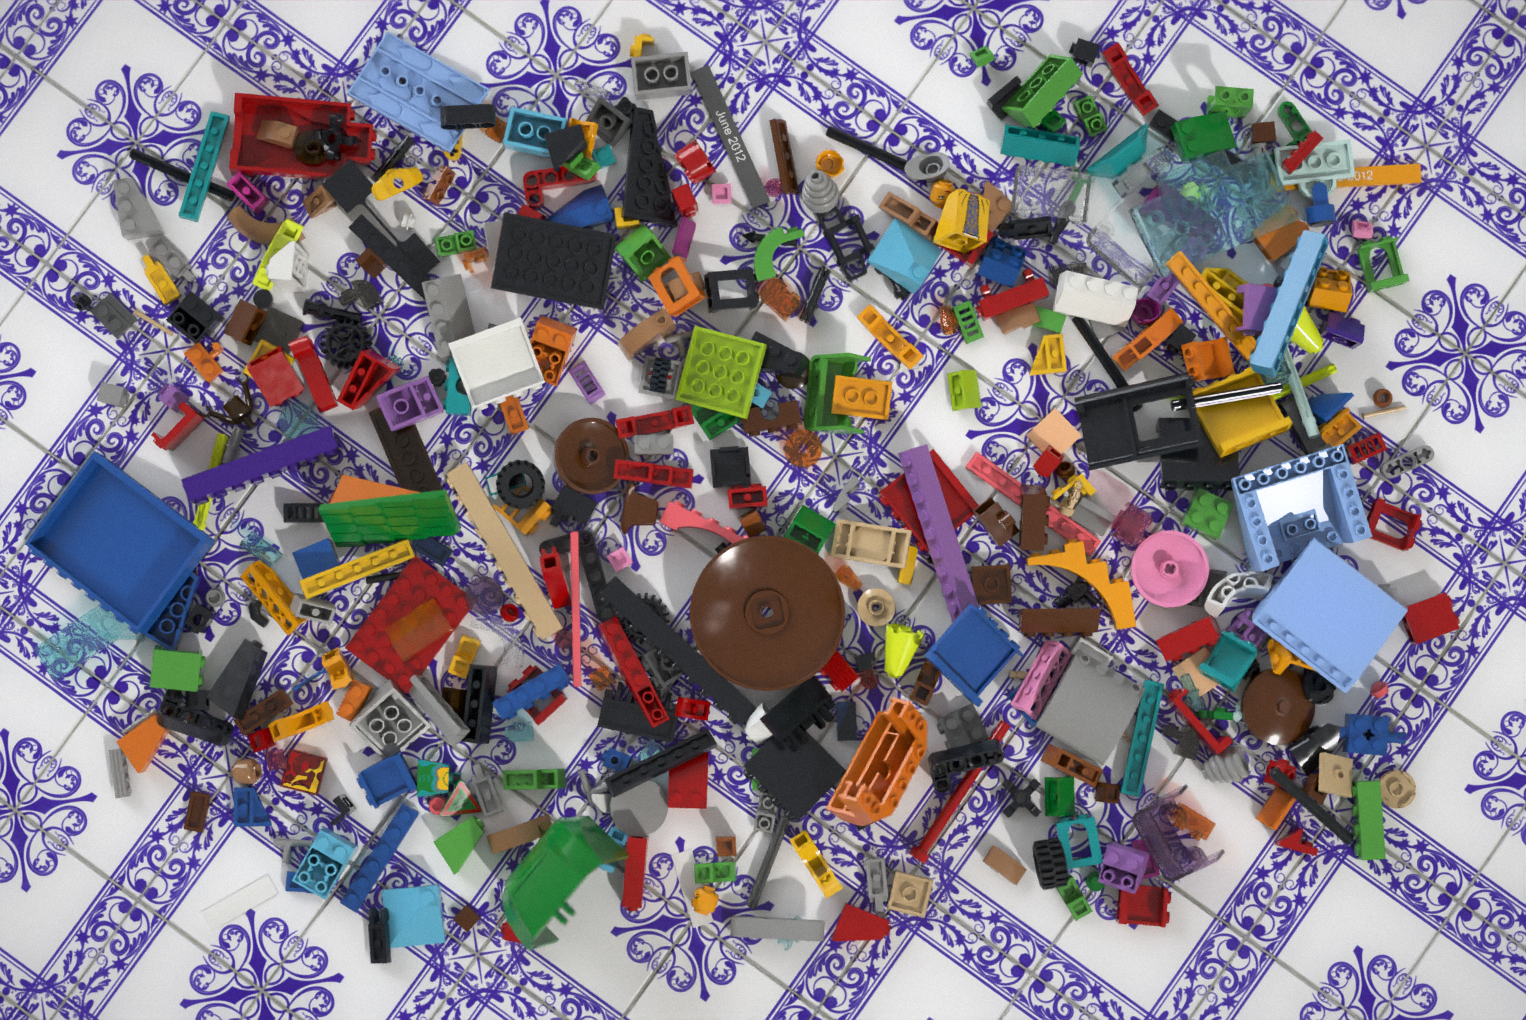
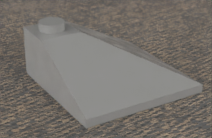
M390 679L373 694L349 723V726L382 759H385L406 749L430 728L431 724L404 692Z

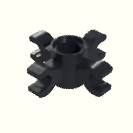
M335 113V115L330 114L329 130L321 128L312 130V138L323 139L325 145L329 147L327 160L335 161V159L340 160L341 144L348 146L358 144V136L347 135V132L341 128L343 114Z
M1008 779L1001 784L1012 794V802L1002 811L1008 818L1019 807H1025L1035 817L1041 813L1031 802V794L1041 785L1036 779H1033L1024 790L1017 789ZM1019 793L1026 795V801L1022 804L1017 802V795Z

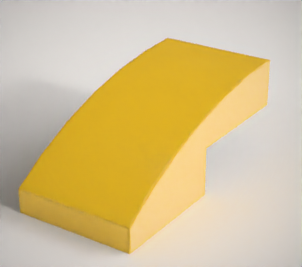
M463 634L448 672L466 679L470 664H473L481 641Z

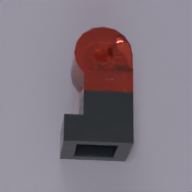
M874 652L855 656L862 686L866 689H874L878 685V677L874 674L871 661L876 660Z

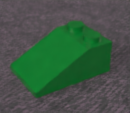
M1225 111L1175 122L1171 127L1182 164L1237 147Z

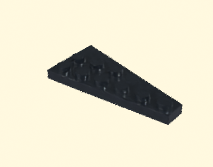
M634 107L632 111L621 217L676 228L678 224L673 212L674 205L670 198V187L665 164L662 161V150L657 138L658 131L653 110Z

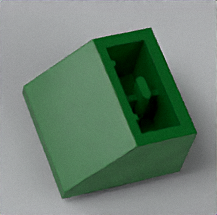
M802 505L784 537L800 542L819 554L836 524Z

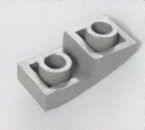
M856 476L840 492L833 508L834 513L837 511L842 513L849 507L848 502L850 498L846 494L849 493L851 495L859 488L857 484L860 481Z
M760 792L753 830L772 833L777 807L770 801L771 797L767 793L763 794Z

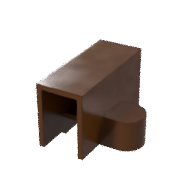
M992 497L972 511L991 540L999 547L1020 532L1015 525L1016 522L1006 510L1003 511L999 503H995Z

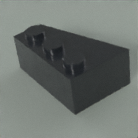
M756 331L751 340L767 344L760 373H771L800 379L809 364L806 357Z

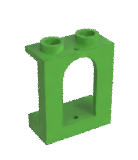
M1215 86V96L1208 95L1206 115L1227 111L1226 115L1229 118L1244 119L1253 108L1254 89Z
M1382 237L1379 242L1373 243V240L1361 243L1362 246L1356 249L1368 293L1409 282L1408 274L1403 273L1395 243L1398 237ZM1373 248H1382L1386 252L1392 278L1375 281L1369 259V253Z

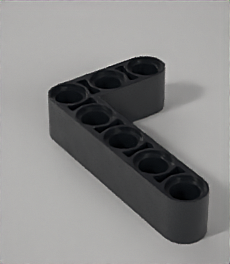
M588 530L579 531L581 560L597 616L601 621L606 622L614 618L615 610L611 604L607 606L596 598V592L599 589H603L607 581L593 534ZM570 534L543 541L539 546L540 554L542 555L541 550L548 544L555 546L559 556L571 553L570 548L566 550L562 548V542L565 539L570 540ZM583 534L590 535V542L588 544L580 542ZM589 552L594 553L596 556L592 563H588L585 560V556ZM593 571L600 572L601 577L598 581L591 580L590 575ZM603 608H609L611 610V616L609 618H603L601 616V610Z

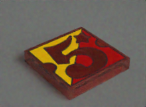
M289 749L280 787L318 796L328 758Z

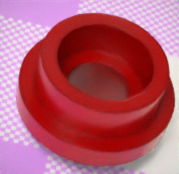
M505 604L500 609V615L505 621L511 623L517 620L519 610L514 604Z

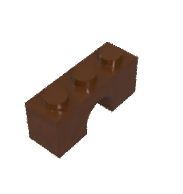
M798 401L778 403L779 415L774 420L764 419L761 415L760 407L751 408L748 418H742L745 435L749 434V437H755L764 431H768V434L777 433L780 428L785 427L787 430L797 429L798 425H801Z
M925 659L908 697L924 706L928 705L941 675L927 659Z

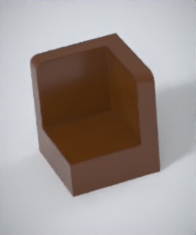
M1274 121L1253 123L1251 125L1252 140L1250 145L1256 143L1271 145L1276 141Z
M369 247L355 260L374 279L387 267V264Z

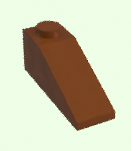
M1049 743L1040 760L1093 787H1096L1103 772L1102 769Z

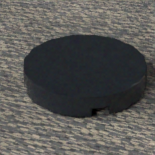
M1308 669L1304 672L1301 688L1305 698L1316 705L1329 703L1334 697L1333 694L1336 686L1316 671Z

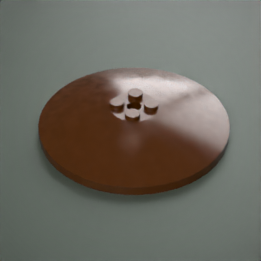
M780 536L750 537L724 548L709 561L701 572L691 597V630L696 645L704 659L725 679L753 690H782L796 686L813 677L833 656L844 629V597L832 569L824 559L809 547L795 540ZM764 607H770L773 610V614L768 618L764 617L761 613Z

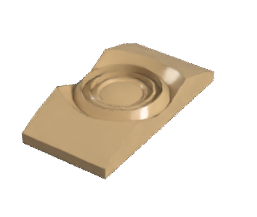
M837 519L830 556L850 561L905 569L912 531Z

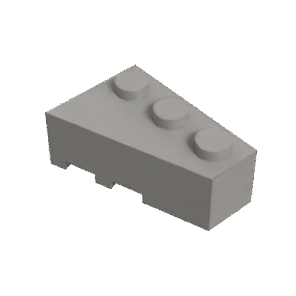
M132 177L113 180L122 237L126 240H134L165 234L139 183Z

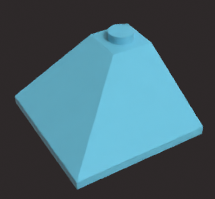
M894 218L867 262L914 294L927 278L942 250Z
M440 884L382 890L383 908H387L389 912L390 948L446 942Z

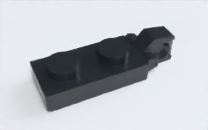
M1051 216L1011 220L1008 223L999 224V236H1009V238H1014V240L1049 237L1052 234Z

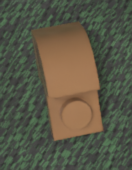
M699 271L690 273L698 288L705 290V284ZM680 277L668 282V285L665 286L674 303L688 294Z

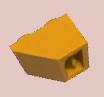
M1319 267L1308 295V306L1347 312L1352 297L1350 272Z

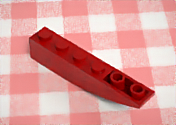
M617 617L600 624L597 627V631L651 727L654 728L670 720Z

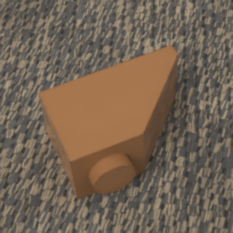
M262 120L257 139L293 149L294 142L299 135V130L296 126L283 122Z

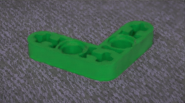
M1285 101L1278 107L1277 114L1294 139L1285 146L1298 145L1302 140L1305 141L1307 139L1305 136L1309 132L1312 133L1296 106L1290 101ZM1284 107L1290 108L1289 114L1282 112ZM1293 115L1296 116V117L1293 118L1290 122H1288V119L1290 118V116H1291V117H1292ZM1293 122H1299L1302 125V129L1295 131L1292 128ZM1273 153L1268 157L1270 162L1267 167L1271 171H1276V164L1272 165L1271 163L1273 158L1275 159Z

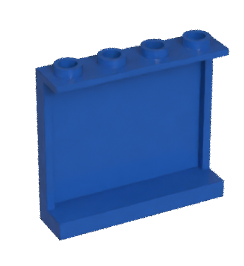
M969 604L924 657L971 703L979 707L983 701L978 696L1015 654L1021 657L1024 655L1019 651L1020 646L1015 641H1010L1008 639L1009 635L1003 629L999 630L997 628L998 623L991 617L987 618L985 616L987 612L978 605L976 608Z

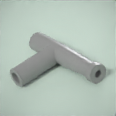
M693 331L666 336L667 344L677 342L680 358L687 356L684 340L690 339Z
M585 769L580 770L577 773L580 775L591 808L595 807L596 805L592 801V794H601L609 791L606 784L592 789L585 774Z
M274 838L273 845L284 846L283 863L291 864V847H311L314 840Z

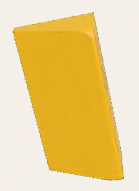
M909 545L906 568H899L898 583L912 584L918 548Z

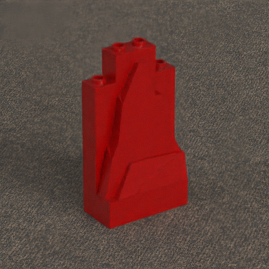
M235 93L232 149H230L229 170L232 176L237 172H241L245 177L255 178L256 175H269L326 181L350 159L354 164L371 166V160H375V149H372V142H376L377 130H373V124L351 122L355 121V109H352L351 103ZM335 113L343 114L341 128L347 132V135L358 136V144H353V146L341 144L340 160L335 159V161L326 159L322 163L309 165L301 162L295 156L293 149L259 140L257 135L262 120L279 121L296 126L299 130V135L306 131L318 130V128L329 130L330 114L335 115Z

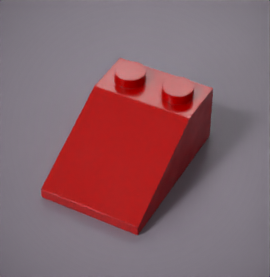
M709 751L669 770L668 808L707 809Z

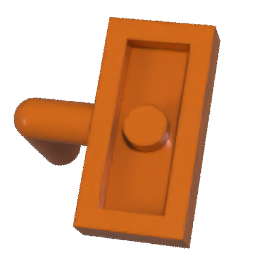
M200 342L194 344L184 353L208 383H211L224 372L214 360L224 351V347L217 342L212 344L213 350L210 353Z

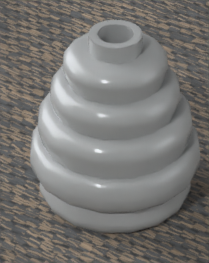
M815 170L806 176L801 196L803 203L810 211L825 213L829 212L837 204L839 190L831 177L823 171Z
M1238 745L1228 746L1219 755L1211 756L1209 761H1205L1204 768H1202L1205 780L1209 779L1212 783L1217 781L1229 784L1232 782L1239 783L1250 774L1246 757Z

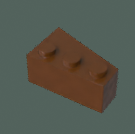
M1021 484L1020 550L1044 551V545L1048 543V533H1045V526H1049V515H1046V507H1050V496H1047L1044 485Z

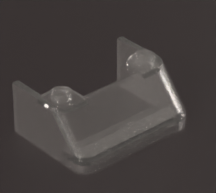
M1120 198L1087 235L1086 242L1094 252L1134 287L1141 288L1154 277L1179 248L1175 246L1159 265L1150 259H1145L1138 263L1111 239L1114 235V227L1107 219L1124 201V199Z

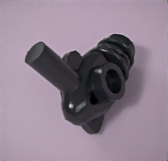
M1078 578L1073 584L1065 588L1066 592L1062 591L1063 595L1060 594V597L1056 596L1054 602L1058 608H1065V605L1068 606V603L1072 605V601L1074 603L1079 601L1082 604L1088 600L1096 606L1100 600L1088 591L1089 583Z

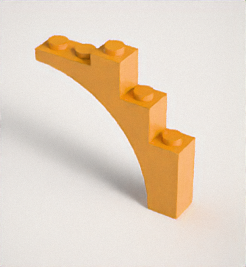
M1078 538L1066 540L1067 544L1062 545L1063 552H1060V549L1050 550L1049 555H1041V552L1031 553L1030 558H1026L1027 566H1054L1068 570L1087 581L1099 593L1107 605L1115 630L1136 627L1129 581L1118 578L1112 579L1110 584L1106 561L1101 562V558L1089 560L1090 564H1087L1083 541L1078 542Z

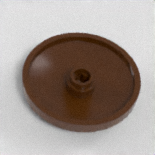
M583 418L569 424L559 434L553 450L554 466L560 479L569 488L587 495L601 494L618 485L621 480L613 478L615 460L629 461V449L625 438L619 439L617 428L610 422L599 418Z
M1268 668L1257 673L1247 683L1241 697V715L1248 731L1258 740L1268 744L1285 745L1298 740L1309 729L1315 714V704H1312L1305 698L1301 688L1303 676L1286 668L1278 675L1273 673L1272 668Z

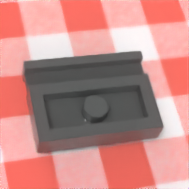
M111 292L90 311L117 339L131 328V325L138 321Z

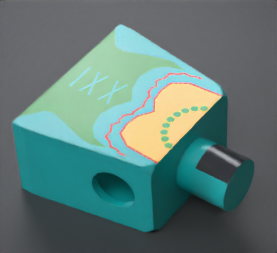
M424 759L418 760L417 797L448 793L451 790V784H457L459 780H462V773H451L450 764Z

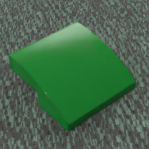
M696 405L691 406L692 415L710 441L742 421L737 416Z

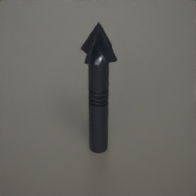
M752 231L741 236L754 243L755 241L760 242L765 235ZM798 239L784 242L781 245L797 247Z

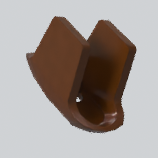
M634 481L626 489L620 526L624 536H626L632 526L655 525L657 520L658 502L636 494Z

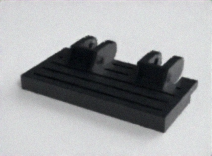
M813 676L801 683L763 715L760 720L784 749L790 746L793 750L798 751L801 748L799 742L806 744L809 741L805 734L806 730L813 724L822 730L826 726L824 720L827 723L833 721L834 717L830 710L836 704L831 699L832 696Z
M623 682L618 683L615 699H612L614 690L605 689L597 727L673 743L678 716H675L677 704L673 703L672 711H669L672 693L668 692L665 700V711L670 720L652 728L635 699L634 703H631L633 696L629 689L627 702L620 701ZM656 690V693H657V695H658V697H659V699H660V697H661V693H660V692H661V691H660V690Z

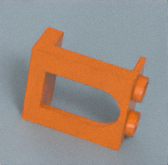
M680 256L670 258L666 265L655 268L652 274L648 276L668 314L674 317H678L707 297L704 290L698 288L684 263L687 261L686 258ZM674 269L688 291L687 295L675 303L672 301L661 280L662 277Z

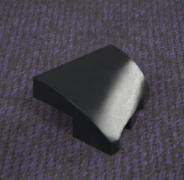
M581 124L544 134L555 172L560 170L559 166L567 160L570 162L575 158L576 154L588 148Z

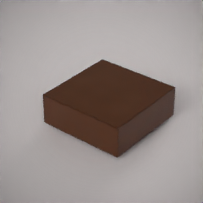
M466 904L453 920L468 932L481 917Z

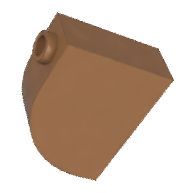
M662 308L625 334L618 342V346L627 360L630 361L676 331L675 323L666 309Z

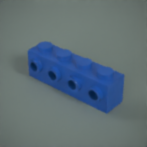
M560 663L492 703L501 719L507 718V720H510L518 715L517 711L524 708L526 711L535 706L534 701L538 699L543 701L552 696L550 692L558 689V691H561L569 686L567 682L571 681Z

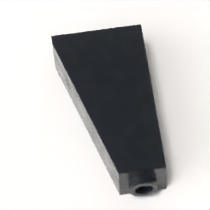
M244 639L206 695V698L230 716L241 721L245 717L268 652L262 649L264 645L255 639L253 641Z

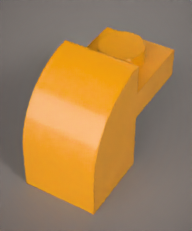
M339 647L321 656L322 664L330 675V682L334 690L346 687L355 679Z

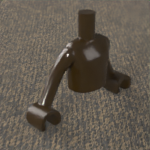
M243 373L247 378L244 382L237 378V381L242 384L246 403L236 395L223 406V409L230 417L213 411L209 406H206L209 410L208 414L204 415L202 411H199L200 415L205 418L214 417L231 425L244 422L250 430L255 428L256 424L249 418L253 410V402L248 386L250 376Z

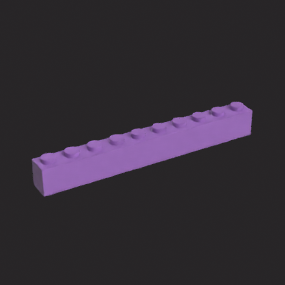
M925 444L898 454L953 623L969 604L977 608L978 602L928 446Z

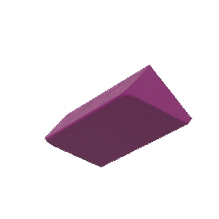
M686 217L681 218L672 255L687 259L696 223Z

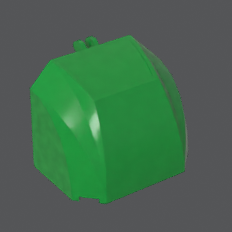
M589 816L560 817L553 822L506 880L502 894L503 909L511 929L528 951L556 943L560 940L547 925L553 917L561 924L567 925V918L559 910L562 908L571 916L576 914L567 901L593 871L602 864L627 859L630 856Z

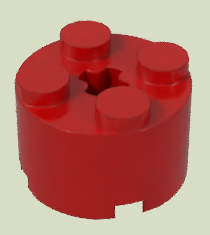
M696 139L678 150L677 154L674 155L682 168H687L684 172L693 184L700 183L716 172Z

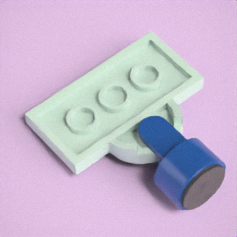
M1351 140L1319 143L1290 175L1281 168L1282 162L1286 157L1289 159L1290 153L1299 147L1297 145L1275 147L1274 156L1278 186L1297 184L1301 194L1314 203V206L1305 209L1307 225L1315 228L1334 224L1336 222L1334 204H1329L1328 196L1334 192L1337 180L1355 177Z

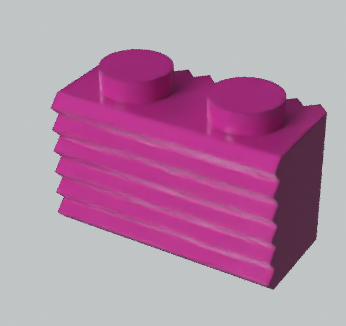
M237 172L226 184L256 214H259L270 202L241 172Z

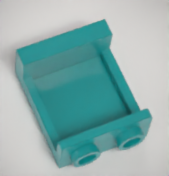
M1223 630L1220 640L1205 663L1202 662L1198 669L1200 674L1234 693L1258 655V652L1252 642L1248 640L1244 642L1238 639L1239 636L1234 632Z

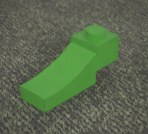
M565 768L503 770V790L566 788Z

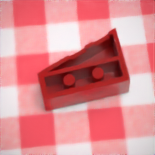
M1209 614L1201 620L1194 621L1183 628L1158 638L1156 642L1165 661L1171 660L1175 662L1182 659V654L1189 652L1191 655L1199 651V647L1204 644L1209 647L1217 643V639L1221 636L1222 631L1216 618Z

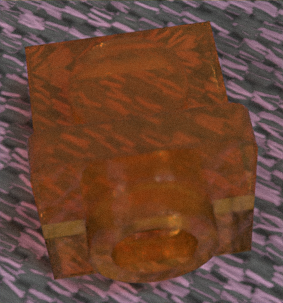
M486 247L464 253L465 259L462 262L465 270H469L473 274L475 271L472 262L478 264L486 261V258L489 257Z

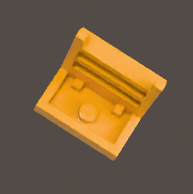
M528 486L519 487L514 494L519 495L523 489L529 492L530 488ZM541 498L521 521L517 523L513 518L519 513L520 509L516 508L508 516L504 511L509 505L504 504L501 509L496 504L492 506L527 537L533 535L539 528L538 524L542 520L545 521L552 513L551 506Z
M1274 638L1270 639L1267 643L1273 673L1280 675L1291 663L1316 671Z

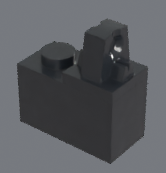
M564 485L551 507V514L554 516L549 524L557 528L561 520L566 522L567 518L573 516L572 520L580 525L583 523L588 525L599 504Z

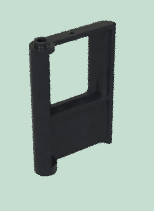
M1186 372L1075 397V406L1080 418L1089 471L1203 446L1192 389L1195 386L1193 375L1189 376V373ZM1184 395L1187 401L1192 429L1187 432L1140 441L1133 411L1134 406Z

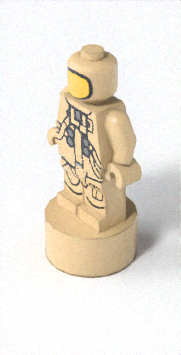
M1081 481L1075 482V485L1068 492L1067 501L1061 503L1058 509L1061 514L1069 517L1073 516L1075 511L1074 505L1078 502L1080 489L1083 486Z

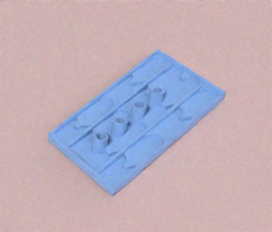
M386 32L346 95L450 153L465 129H442L440 108L444 106L482 104L491 89L393 34ZM399 79L403 80L404 84H400Z

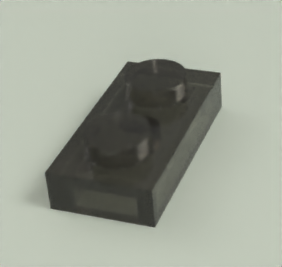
M1086 262L1050 266L1047 268L1050 287L1058 285L1059 274L1066 270L1088 275Z

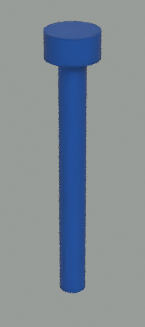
M323 666L322 670L299 683L292 690L296 691L324 672H328Z

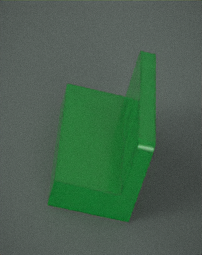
M1045 777V816H1074V777Z

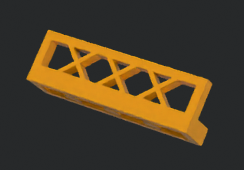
M264 558L252 563L240 576L287 635L292 634L299 625L308 621L306 618L295 617L291 612L290 605L294 595ZM249 573L252 574V576H253L254 579H255V582H253V581L250 579V577L248 576ZM262 589L265 590L267 597L263 595ZM274 604L278 606L279 612L274 608ZM286 619L292 624L291 627L286 623Z

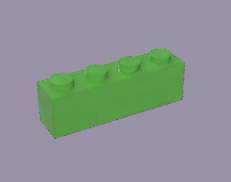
M1377 780L1353 781L1352 798H1354V805H1352L1351 811L1352 816L1355 817V825H1353V835L1356 836L1357 842L1354 845L1355 856L1359 860L1386 859L1381 783Z

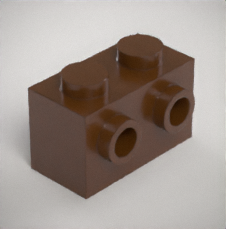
M240 299L235 306L230 321L226 325L224 334L251 346L268 312Z

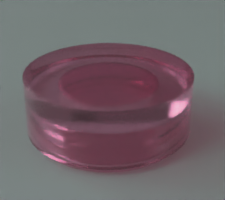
M560 630L555 635V644L561 649L570 648L572 646V633L568 630Z

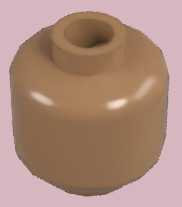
M239 759L231 768V775L239 784H254L260 779L262 774L261 765L255 759Z

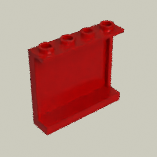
M932 449L930 455L955 530L974 515L972 511L979 505L935 450ZM903 473L883 490L879 491L880 497L878 499L885 507L888 505L891 508L892 512L890 514L897 522L900 520L903 523V529L912 531L911 535L916 539L915 545L921 552L924 550L927 553L929 548L912 500L905 473Z

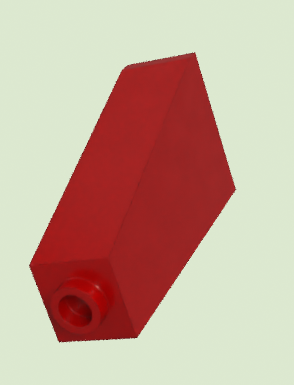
M629 835L627 839L626 852L630 856L626 859L622 899V907H626L627 911H638V908H642L649 837Z

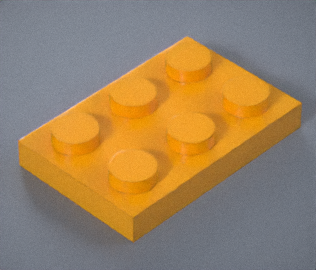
M835 375L831 414L888 420L892 382Z

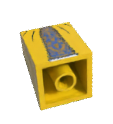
M957 189L948 194L933 243L962 253H967L986 243L990 200L983 198L982 195L969 193L965 189Z

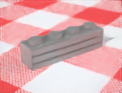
M121 748L109 750L115 798L131 796L132 789L129 786L130 776L127 774L128 763L125 760L126 755Z

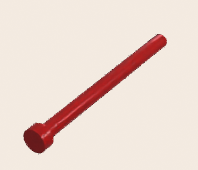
M1001 720L988 740L997 739L1001 742L1011 726ZM984 767L966 772L918 847L913 846L908 854L923 864L927 862L930 857L927 855L928 851Z

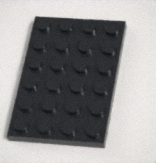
M504 212L490 289L604 310L617 235Z

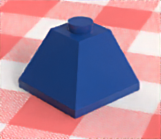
M1319 394L1316 397L1312 395L1308 398L1313 417L1316 419V425L1319 426L1327 422L1354 394Z

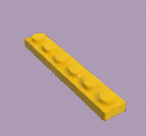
M407 539L300 580L299 584L307 600L414 558L415 555Z

